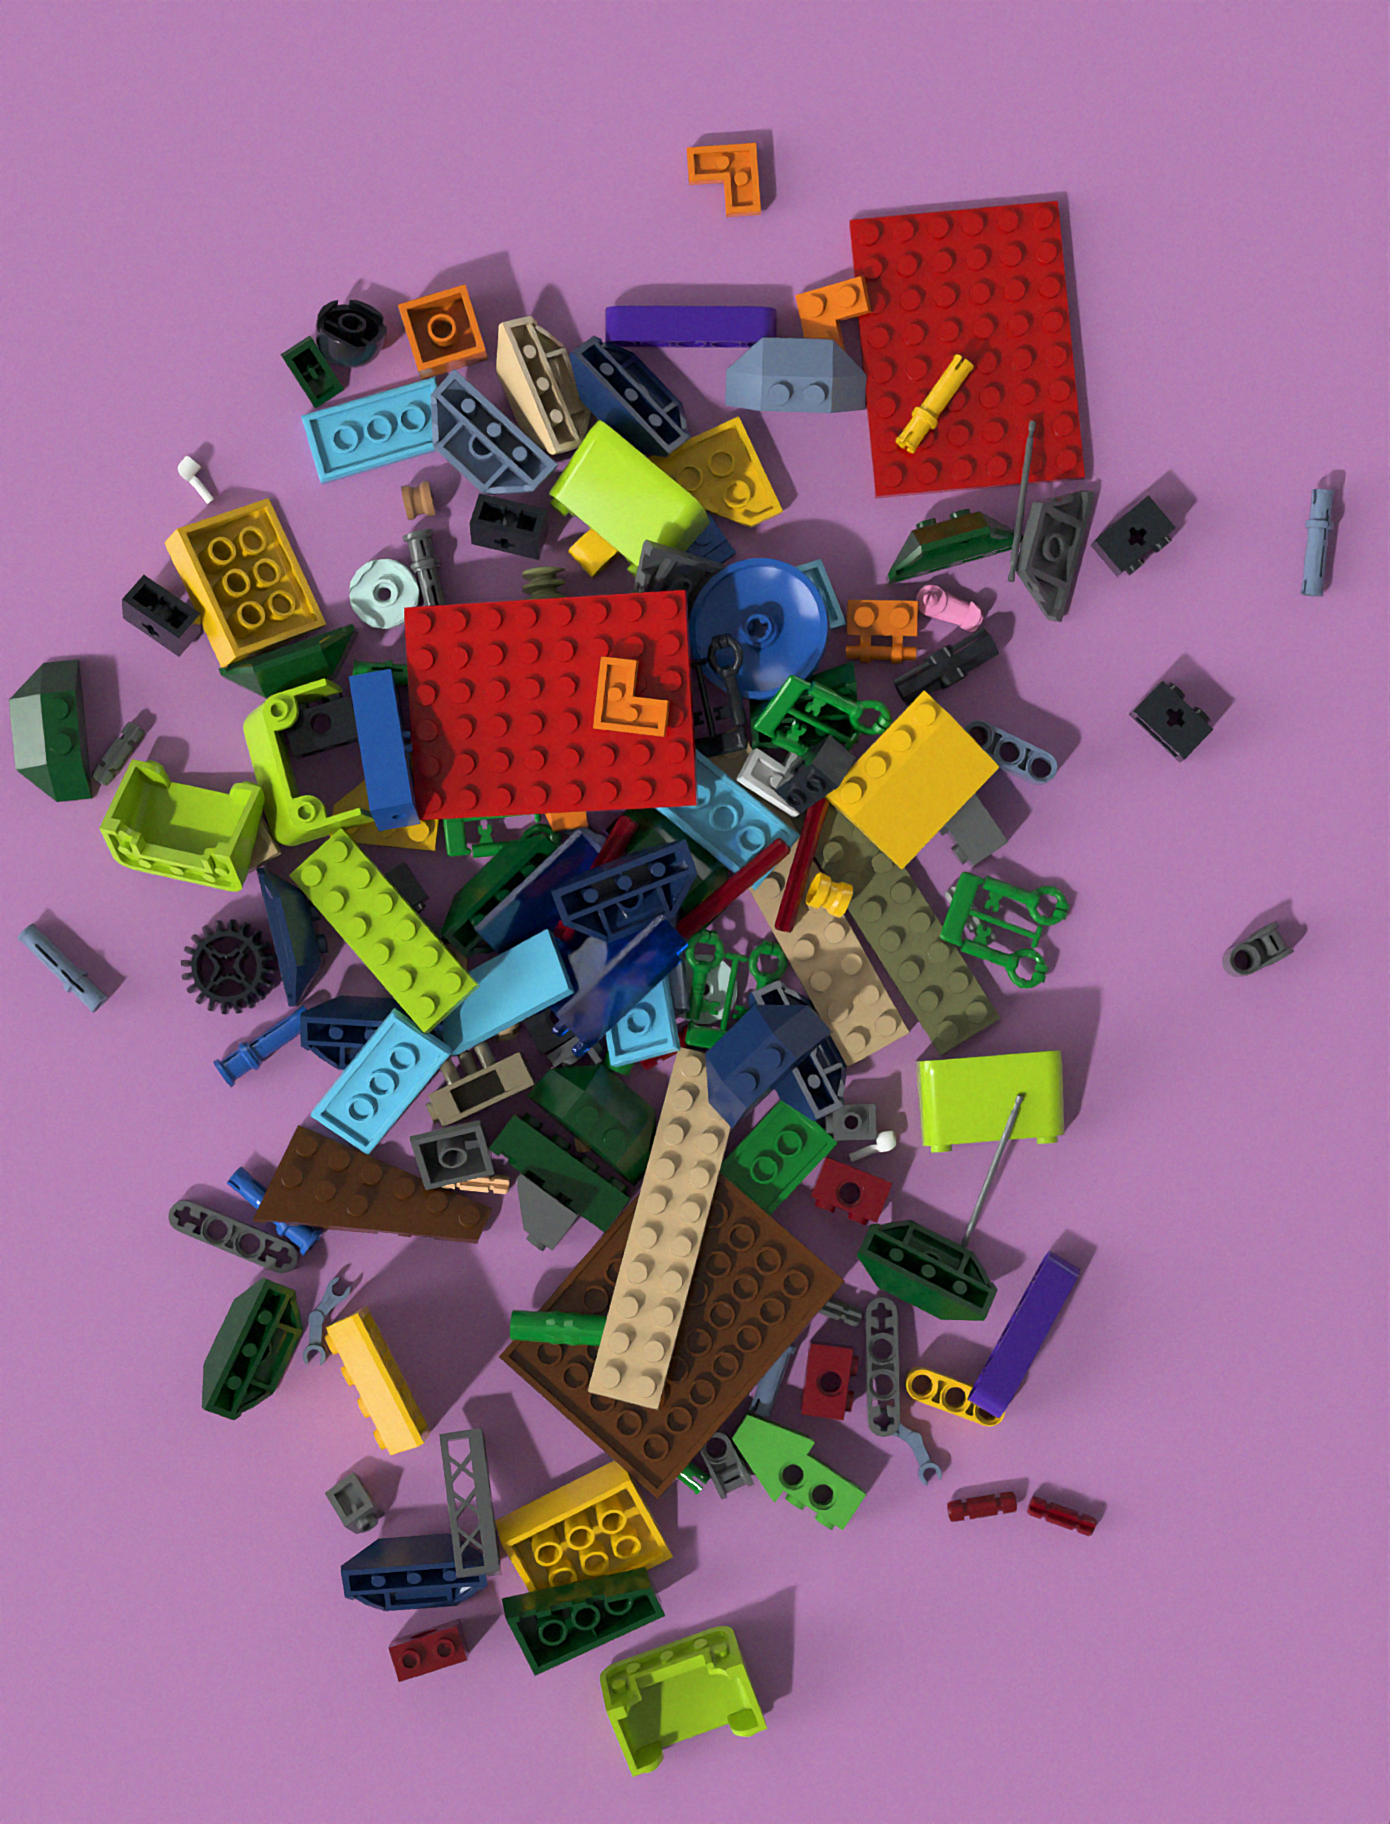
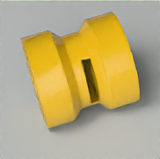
M819 872L810 884L806 895V904L816 909L823 907L827 909L829 914L840 918L849 906L853 894V886L843 881L839 883L833 882L830 876Z

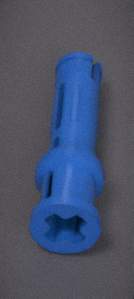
M302 1005L294 1013L272 1026L251 1042L242 1041L238 1044V1049L224 1059L213 1061L226 1083L233 1087L236 1085L235 1080L251 1069H259L263 1059L300 1034L301 1012L307 1010L306 1007Z
M241 1166L229 1178L230 1180L227 1181V1185L258 1209L267 1188ZM272 1222L277 1226V1233L280 1236L285 1235L300 1248V1253L303 1256L317 1244L324 1234L321 1228L315 1229L309 1225L289 1226L285 1225L286 1223Z

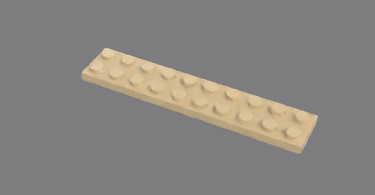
M738 726L732 728L727 732L735 731L738 728ZM749 743L745 750L708 758L798 833L788 814L736 780L752 751ZM798 838L790 848V854L774 867L756 890H753L751 887L748 889L775 938L781 945L817 1013L833 1030L830 1036L845 1064L849 1067L907 1035L909 1031L844 914L838 918L829 914L827 909L823 907L816 909L806 904V895L810 884L816 874L820 872L814 860L793 931L786 933L775 929V921L798 845Z
M683 1047L680 1051H677L588 1388L589 1393L655 1410L659 1409L731 1131L729 1124L709 1104L706 1059L703 1052Z

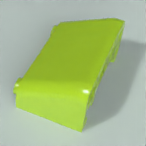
M598 420L590 429L549 492V496L552 499L549 504L563 517H566L568 513L574 517L577 516L625 556L631 564L627 570L635 578L642 546L646 539L685 552L710 524L704 507L689 492L601 420Z
M132 759L99 829L113 858L127 868L226 891L238 892L243 888L248 876L265 803V795L260 786L249 781L235 783L230 790V794L171 782L164 767L158 762L152 760L144 762Z
M1061 1050L915 1061L922 1146H931V1153L952 1151V1144L1000 1141L1009 1115L1015 1106L1017 1094L1023 1095L1024 1099L1018 1108V1114L1008 1140L1036 1138L1037 1144L1058 1143V1136L1065 1135Z
M728 1626L713 1627L607 1666L600 1674L599 1680L606 1713L633 1777L656 1770L664 1759L663 1747L729 1724L733 1734L750 1737L768 1729L733 1629Z

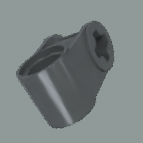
M1277 920L1249 935L1250 937L1225 951L1222 964L1224 970L1229 975L1242 977L1253 974L1294 952L1292 947H1287L1278 931L1279 923ZM1238 951H1242L1248 956L1249 964L1245 970H1240L1234 963V956Z
M720 1428L712 1438L718 1437L723 1439L726 1443L725 1449L721 1453L714 1454L709 1452L705 1445L701 1453L721 1499L727 1498V1493L745 1484L748 1486L754 1485V1482L741 1455L739 1456L730 1435L726 1430Z

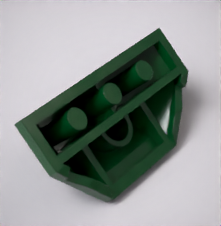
M970 509L951 513L949 515L950 520L937 523L936 518L921 521L916 524L917 529L911 531L886 577L887 585L1012 550L1014 530L980 511L971 513ZM1022 534L1020 538L1019 548H1021L1022 540L1024 537Z
M352 623L218 669L220 675L226 680L268 699L274 694L325 678L331 681L336 679L358 636V632Z
M76 659L43 663L9 699L15 770L56 802L93 799L80 661Z
M627 809L621 814L628 816L638 823L637 830L624 850L627 854L646 847L683 839L686 840L698 872L680 906V909L686 915L728 880V868L657 809ZM619 817L605 830L608 834L612 831ZM725 909L704 925L702 929H706Z
M543 833L504 846L454 895L441 934L464 957L508 949L555 903L551 890L561 885L566 857Z
M603 1064L548 1069L527 1097L624 1180L635 1187L646 1172L656 1134L655 1109Z
M912 1220L895 1221L881 1225L879 1223L871 1224L857 1253V1257L878 1288L940 1320L984 1321L998 1291L994 1283L990 1282L985 1269L974 1252Z
M262 1278L233 1300L203 1364L202 1408L204 1410L236 1420L242 1416L243 1412L255 1407L273 1395L303 1332L294 1289Z

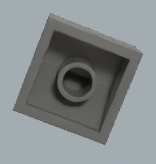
M483 1120L410 1136L411 1146L425 1190L495 1174L492 1153L489 1150L490 1143Z
M520 1173L516 1182L523 1229L529 1233L526 1239L541 1251H544L546 1247L553 1251L579 1214L569 1208L563 1199H558L536 1183L537 1180L533 1177L529 1178Z

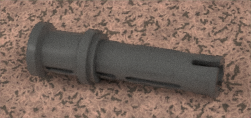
M433 529L419 530L402 536L403 541L408 543L412 559L410 569L414 574L418 575L425 606L446 605L438 573L441 560L439 557H436L431 539L434 535Z

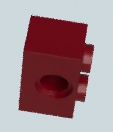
M825 1156L810 1196L816 1199L815 1206L832 1213L835 1212L836 1207L849 1212L848 1219L867 1226L869 1220L878 1222L892 1182ZM849 1182L855 1183L859 1187V1196L853 1202H845L840 1197L841 1187Z
M809 1341L800 1408L801 1415L844 1420L845 1412L852 1411L854 1391L848 1390L849 1377H856L859 1356L853 1355L852 1346ZM829 1371L835 1372L840 1376L839 1385L832 1390L824 1389L820 1385L822 1375Z
M460 1619L392 1640L388 1647L399 1682L467 1661L470 1654Z

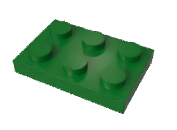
M780 1100L722 1162L720 1173L767 1214L771 1215L838 1142L834 1141L815 1121L810 1120Z

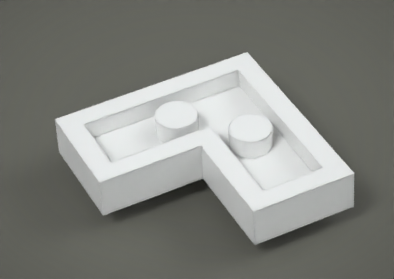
M758 748L752 750L736 780L792 818L800 814L774 792L790 764L799 756L788 752L783 764H780Z

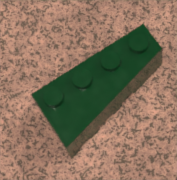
M528 1112L523 1117L518 1113L514 1114L492 1143L489 1150L498 1157L502 1154L508 1159L512 1167L529 1178L533 1177L537 1180L536 1183L558 1199H563L569 1208L605 1233L631 1198L625 1193L629 1187L613 1175L607 1180L597 1172L600 1166L583 1154L580 1159L569 1151L572 1145L555 1133L551 1138L540 1129L544 1124Z
M646 1567L502 1598L505 1618L535 1676L665 1616L660 1596Z

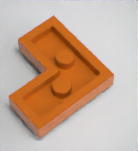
M756 143L686 147L689 185L724 183L726 218L761 215Z
M861 276L795 295L804 338L834 339L844 351L845 346L839 321L872 312L865 278Z
M601 656L593 728L666 737L670 701L635 697L639 661Z

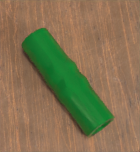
M513 1310L510 1321V1339L568 1344L571 1346H600L607 1316L587 1315L577 1312Z

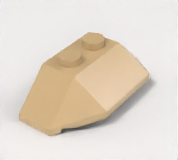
M532 316L502 322L499 325L496 372L520 430L536 445L552 455L577 449L585 438L591 411L580 401L570 357L565 346L551 333L537 325V321Z

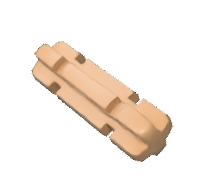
M495 1174V1176L480 1177L442 1186V1188L455 1189L460 1187V1190L487 1193L489 1190H493V1193L506 1194L509 1192L510 1177L508 1175Z

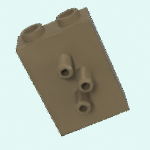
M482 1042L474 1047L482 1064V1070L479 1071L469 1050L458 1054L457 1058L466 1075L463 1079L460 1078L452 1059H446L440 1066V1069L448 1086L428 1094L431 1102L427 1103L426 1107L433 1122H441L443 1127L449 1126L536 1085L537 1082L523 1052H518L496 1063L487 1042Z

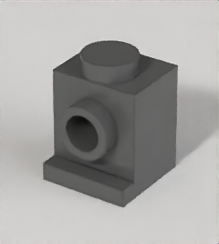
M844 1104L842 1108L825 1116L826 1133H833L834 1141L876 1140V1104ZM850 1115L855 1116L858 1120V1124L854 1129H848L844 1124L846 1117Z

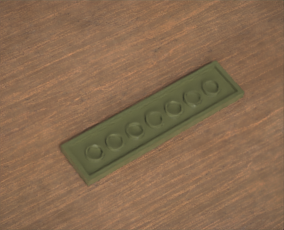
M829 802L814 858L825 875L830 876L833 882L839 883L843 881L853 886V894L847 910L941 1056L1000 1019V1016L955 945L940 938L943 926L906 868L904 867L901 870ZM808 809L794 818L790 817L799 834H801Z

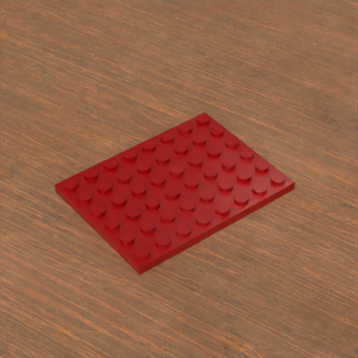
M1058 201L849 220L854 278L859 276L865 278L872 310L871 313L858 316L862 368L866 373L865 399L875 499L1021 485L1030 421L1036 422V428L1033 434L1034 443L1028 484L1083 480L1085 478ZM955 355L962 356L961 361L963 362L967 359L974 366L973 370L970 371L937 418V426L927 432L914 453L908 452L907 446L903 449L895 440L912 419L911 413L914 408L922 405L952 362Z
M686 590L404 607L414 792L420 820L698 805ZM601 656L639 661L635 697L670 701L666 737L593 728Z

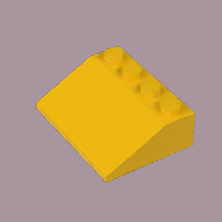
M269 498L177 528L164 542L194 609L201 613V624L221 667L267 653L327 625Z
M923 691L849 769L840 786L826 795L825 798L902 870L996 772L999 766L927 692Z
M368 1306L327 1326L326 1329L329 1334L324 1336L326 1343L333 1355L340 1354L345 1366L341 1367V1372L350 1387L355 1384L361 1396L357 1399V1403L364 1417L368 1418L371 1416L377 1427L373 1434L381 1450L387 1448L390 1455L424 1444L431 1430Z
M612 1461L495 1520L501 1544L529 1592L646 1567L649 1570L673 1558L635 1479L616 1461Z

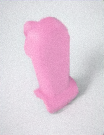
M925 586L920 589L916 596V601H919V611L928 617L961 625V629L970 633L977 631L983 622L984 609L972 601L969 604L939 586Z

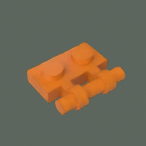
M848 599L847 635H861L860 646H846V659L860 660V663H871V660H891L892 664H902L903 661H917V647H903L904 636L918 637L919 601ZM872 636H892V646H872Z

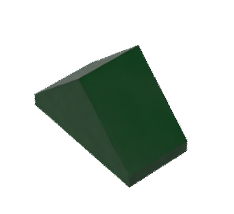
M308 336L280 354L315 409L344 391V388L311 336Z

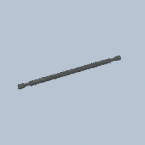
M1030 421L1028 428L1029 436L1026 442L1010 559L1011 568L1008 574L1009 582L1015 581V566L1018 560L1034 443L1033 434L1036 428L1035 421Z
M1017 1094L1015 1106L1009 1115L968 1223L967 1232L960 1244L963 1247L968 1246L970 1234L974 1230L1016 1120L1018 1108L1024 1099V1096L1021 1094Z

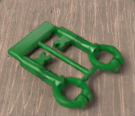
M792 674L786 679L753 727L755 730L771 737L772 743L800 757L812 748L799 741V736L803 735L807 730L806 725L802 724L799 727V722L795 720L791 725V730L787 731L786 734L779 730L774 732L787 713L846 742L844 748L848 751L858 740L860 734L882 735L893 723V719L891 718L890 710L882 701L870 699L853 701L816 681L809 683ZM808 689V694L813 696V701L808 702L805 706V711L809 713L813 710V715L817 717L821 707L828 703L847 713L851 725L857 732L852 737H849L792 708L802 692ZM874 708L876 711L881 712V715L872 727H867L859 722L864 709Z
M534 814L537 824L527 828L522 836L516 840L493 842V839L490 837V833H492L491 824L487 825V829L484 830L482 825L478 826V833L482 837L479 844H472L471 850L467 847L464 822L523 815L443 819L447 855L451 857L470 855L471 852L473 858L495 856L504 846L542 832L548 834L549 841L560 851L563 850V843L560 842L562 841V834L557 831L553 832L549 825L539 823L541 821V814Z
M964 871L961 873L940 938L961 946L960 951L1004 967L1010 980L1019 988H1034L1040 983L1045 982V975H1047L1049 970L1041 954L1033 949L1038 946L1043 931L1042 926H1051L1065 921L1067 917L1066 912L1069 911L1070 904L1067 903L1065 895L1055 886H1041L1030 892L988 875L983 879ZM982 884V888L989 891V900L985 902V909H989L992 906V911L998 912L1000 906L998 901L1003 896L1025 904L1031 917L1040 924L1037 926L1036 932L971 909L978 886ZM1044 894L1054 896L1058 900L1052 917L1041 915L1037 910L1041 896ZM968 915L1032 938L1033 941L1031 949L1022 948L1014 953L1007 954L986 946V937L990 935L992 928L986 927V930H982L984 925L978 924L976 929L977 936L973 941L965 938L962 942L961 936ZM1022 957H1028L1037 962L1034 968L1036 972H1033L1031 980L1020 978L1015 971L1019 965V959Z
M701 928L699 932L689 939L685 946V955L688 963L694 970L689 996L690 1012H687L685 1017L686 1019H691L688 1023L685 1042L692 1046L711 1048L728 1032L726 1028L739 961L746 962L748 960L750 973L757 982L756 990L782 977L788 965L786 955L778 942L763 940L762 944L755 947L748 958L746 955L730 952L725 954L723 942L718 936L717 931ZM697 942L715 945V957L712 961L707 962L695 958L694 951ZM760 954L778 956V968L774 973L759 971L757 963ZM725 956L726 959L733 961L720 1029L696 1025L693 1020L699 1021L700 1013L707 1011L712 1015H718L719 1011L715 1010V1006L720 1007V1002L704 1000L703 993L705 992L704 988L706 987L708 973L717 968ZM735 1005L734 1009L738 1010V1014H733V1018L741 1019L749 1011V1008L745 1009L743 1006Z

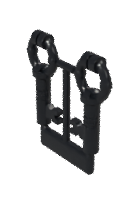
M730 633L713 636L708 648V658L691 661V668L695 667L710 735L695 739V749L706 758L745 750L748 747L744 726L740 725L747 723L737 678L739 670L743 665L744 650ZM732 647L735 656L734 664L721 667L717 662L716 651ZM709 663L712 670L723 678L729 705L713 708L714 712H718L719 715L715 719L719 721L726 719V717L732 718L733 726L739 725L735 731L716 735L701 665ZM702 711L694 712V726L704 724V720L699 719Z

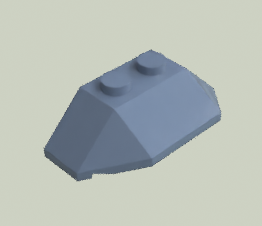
M762 337L726 369L725 405L757 411L838 413L865 410L866 373L834 339Z
M455 369L430 394L433 448L484 495L534 492L558 467L557 463Z

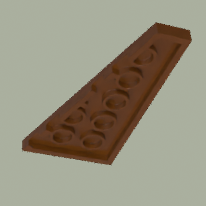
M298 1125L257 1209L253 1222L266 1223L268 1221L286 1223L285 1225L320 1226L323 1229L378 1234L379 1232L392 1233L403 1237H411V1235L433 1237L435 1240L478 1244L492 1208L442 1187L425 1190L422 1178Z

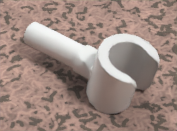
M185 456L178 465L179 474L195 487L207 504L214 500L213 496L195 476L201 469V466L190 457Z
M893 1130L877 1132V1144L869 1145L850 1153L851 1161L854 1162L877 1152L890 1151L896 1146L895 1132Z

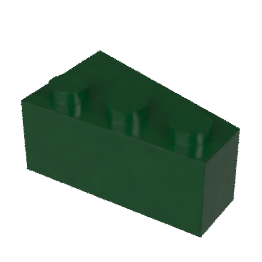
M854 661L814 674L807 680L809 683L816 681L853 701H857ZM808 689L802 692L792 708L849 737H852L857 732L851 725L848 714L828 703L821 707L817 717L813 715V710L809 713L805 711V706L808 702L813 701V696L808 694ZM772 699L749 700L752 749L782 748L772 743L771 737L755 730L753 727ZM789 713L785 715L774 730V732L779 730L786 734L787 731L791 730V725L796 720L799 722V727L802 724L807 726L805 733L799 736V741L808 746H815L830 735ZM832 736L838 743L846 744V742Z

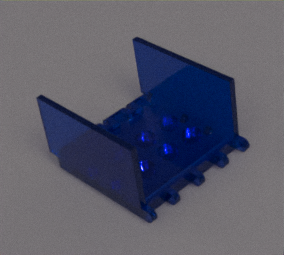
M579 830L575 831L474 929L499 955L546 929L553 932L561 918L551 890L579 873L589 870L598 852ZM662 914L658 915L645 929L610 943L577 931L570 943H565L555 937L574 993L548 1006L560 1019L553 1027V1033L557 1037H561L571 1030L580 1040L573 1046L572 1053L577 1058L583 1056L683 961L679 955L688 946L686 941ZM548 1007L537 1012L536 1014L539 1015L543 1013Z

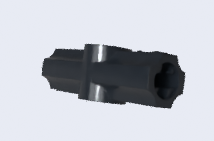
M983 628L953 646L950 644L925 658L924 663L897 677L892 682L900 698L908 707L923 691L931 694L938 689L942 691L965 678L969 671L999 655V652L991 635Z

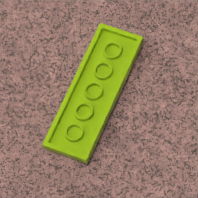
M340 828L289 875L424 1033L428 1034L480 987L345 829Z

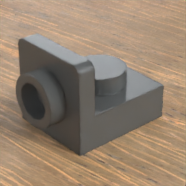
M581 1032L548 1054L547 1057L554 1067L560 1064L563 1067H569L582 1058L579 1051L585 1048L597 1065L602 1061L599 1054L604 1050L593 1034L586 1037Z
M354 1472L325 1492L344 1527L355 1534L370 1531L378 1524V1520L385 1515L382 1507L375 1504L360 1477Z

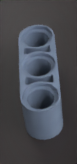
M981 720L972 721L964 728L967 733L971 729H980L984 732L986 742L980 747L997 763L999 769L1037 786L1046 784L1057 773L1058 766L1054 756L1018 737ZM1003 744H1010L1016 748L1017 759L1014 762H1006L1000 757L999 750ZM1040 759L1047 763L1049 773L1046 777L1039 778L1033 774L1031 764L1034 760Z

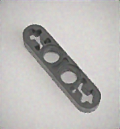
M190 1200L179 1201L169 1210V1223L178 1232L271 1271L287 1273L293 1270L299 1263V1250L290 1241ZM189 1207L191 1208L190 1215L198 1219L202 1218L203 1212L208 1214V1217L202 1223L201 1234L195 1231L199 1224L189 1221L184 1226L181 1225V1218L176 1215L177 1211H182ZM213 1220H222L227 1225L228 1232L222 1240L213 1239L209 1234L208 1228ZM247 1233L255 1234L260 1239V1248L252 1254L245 1252L241 1247V1239ZM268 1240H271L274 1243L270 1249L277 1252L282 1251L284 1247L289 1249L288 1256L292 1258V1262H286L281 1267L277 1265V1257L267 1254L265 1261L260 1259V1256L265 1252Z
M879 1297L869 1302L865 1310L867 1425L870 1431L876 1436L886 1437L894 1434L900 1424L898 1311L893 1301L888 1298ZM879 1303L884 1304L885 1310L891 1311V1317H886L884 1320V1329L891 1327L892 1335L886 1333L871 1335V1327L879 1329L878 1318L872 1317L871 1314L872 1310L878 1308ZM886 1339L891 1344L892 1353L887 1359H878L872 1353V1345L876 1340ZM881 1374L890 1377L893 1383L891 1392L884 1396L877 1394L872 1385L875 1377ZM872 1399L879 1401L894 1400L893 1407L886 1405L887 1417H893V1424L887 1425L886 1431H881L880 1425L874 1424V1417L880 1416V1405L873 1407Z

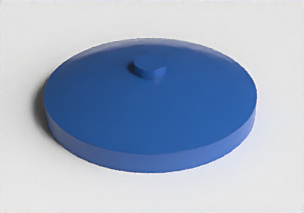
M745 559L720 570L701 589L694 602L689 620L690 646L695 660L708 658L707 653L712 637L730 633L744 650L743 665L737 675L740 696L748 700L773 699L790 675H796L807 681L818 669L829 643L830 619L823 596L815 584L797 568L775 559ZM732 647L716 651L717 662L721 667L734 664L735 656ZM709 663L701 665L704 675L713 684L726 692L723 678L712 670Z

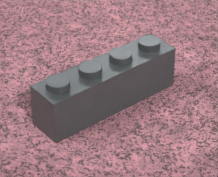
M976 794L938 831L941 836L946 833L955 844L951 847L953 854L962 865L967 862L970 867H973L1008 843V840Z

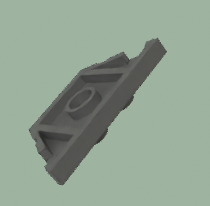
M1080 490L1032 502L1015 572L1049 621L1062 622L1095 495L1093 491Z
M646 539L642 546L632 593L686 590L689 621L694 602L701 589L716 573L728 565Z

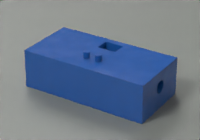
M391 669L349 676L369 808L378 831L421 824L409 755L413 748L412 744L408 745L407 738H411L410 731H405L400 694Z

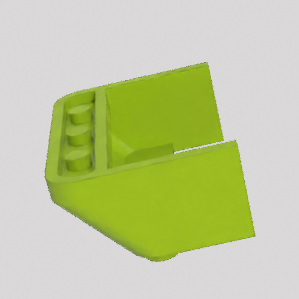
M325 678L270 696L246 717L243 724V731L257 784L262 788L265 795L264 810L270 833L276 842L285 846H296L334 834L340 828L347 830L374 821L371 812L362 808H356L328 817L325 805L320 799L311 795L300 796L282 730L291 727L296 722L299 715V704L313 703L322 700L326 696L343 693L340 685Z

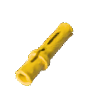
M955 355L922 405L914 408L911 413L912 419L895 440L900 447L905 449L907 446V451L914 453L927 432L937 426V418L974 368L967 359L962 362L963 357Z

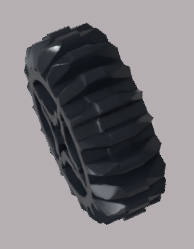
M230 919L228 930H225L224 923L221 920L215 921V933H213L208 925L203 926L202 930L206 938L203 940L199 935L194 934L191 939L198 944V947L196 949L189 946L184 948L186 953L193 955L192 961L181 960V966L191 967L192 970L190 973H184L182 980L194 979L195 982L187 988V992L192 994L200 990L201 993L197 996L196 1003L202 1004L209 998L210 1001L207 1009L213 1012L218 1004L221 1003V1013L225 1015L229 1014L230 1004H233L237 1014L243 1013V1001H245L250 1009L255 1008L256 1003L252 996L255 994L258 998L264 1000L267 995L260 987L262 985L270 988L274 986V982L265 979L266 973L277 974V968L267 967L266 964L268 961H274L277 958L276 954L264 955L263 952L272 945L271 942L266 940L258 944L257 941L261 938L263 932L256 930L249 936L251 924L246 922L241 926L240 931H237L238 924L237 920ZM225 938H238L244 941L239 948H235L229 954H224L213 946L215 942ZM251 950L257 962L254 980L250 978L244 969V962ZM205 954L208 955V958L214 964V972L207 984L202 974V961ZM232 958H236L233 967L242 978L238 975H232V973L222 976L225 966L220 959L231 961ZM229 980H234L246 988L242 993L230 997L215 993L219 986H223Z

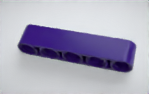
M611 306L605 309V342L619 347L751 348L762 337H777V310L772 307Z
M1051 1251L1045 1255L967 1398L968 1401L997 1418L1002 1416L1081 1271L1080 1268Z

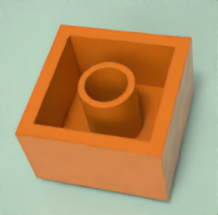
M465 284L398 304L421 380L488 360Z

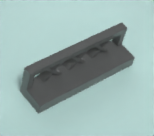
M482 1428L439 1434L457 1578L484 1574L487 1577L502 1575L484 1432ZM469 1439L470 1453L460 1464L450 1456L448 1442ZM470 1460L472 1462L473 1473L470 1472L467 1468H465L467 1464L470 1462ZM451 1463L458 1467V1469L455 1471L453 1475L451 1471ZM462 1471L474 1480L475 1486L466 1500L454 1492L453 1487L454 1481ZM475 1495L477 1508L470 1504ZM455 1498L463 1503L457 1511ZM466 1507L476 1513L479 1518V1524L470 1536L458 1527V1518ZM479 1532L482 1545L474 1539ZM459 1534L467 1539L462 1547ZM470 1543H473L483 1551L484 1566L463 1568L462 1554Z

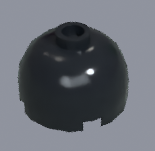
M338 300L331 301L324 305L317 315L316 343L323 356L333 364L347 368L362 367L372 362L379 355L385 342L387 325L384 326L383 324L384 317L369 304L358 300H350L349 305H338Z

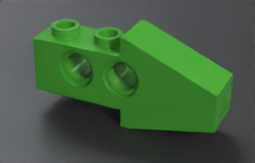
M747 1411L731 1435L732 1440L772 1501L776 1502L781 1493L785 1491L788 1493L785 1497L788 1502L800 1510H803L805 1506L809 1507L817 1513L815 1519L830 1530H833L835 1526L843 1530L866 1496L863 1488L809 1453L815 1441L805 1433ZM792 1464L798 1465L803 1470L802 1477L796 1482H788L782 1476L783 1470ZM821 1484L828 1485L832 1489L830 1499L825 1502H818L812 1497L814 1488Z

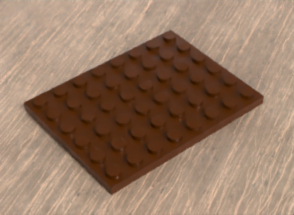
M720 1173L658 1410L588 1392L600 1346H571L568 1344L513 1340L499 1358L652 1495L660 1499L839 1290L845 1280ZM640 1193L538 1311L577 1312L587 1315L608 1316Z

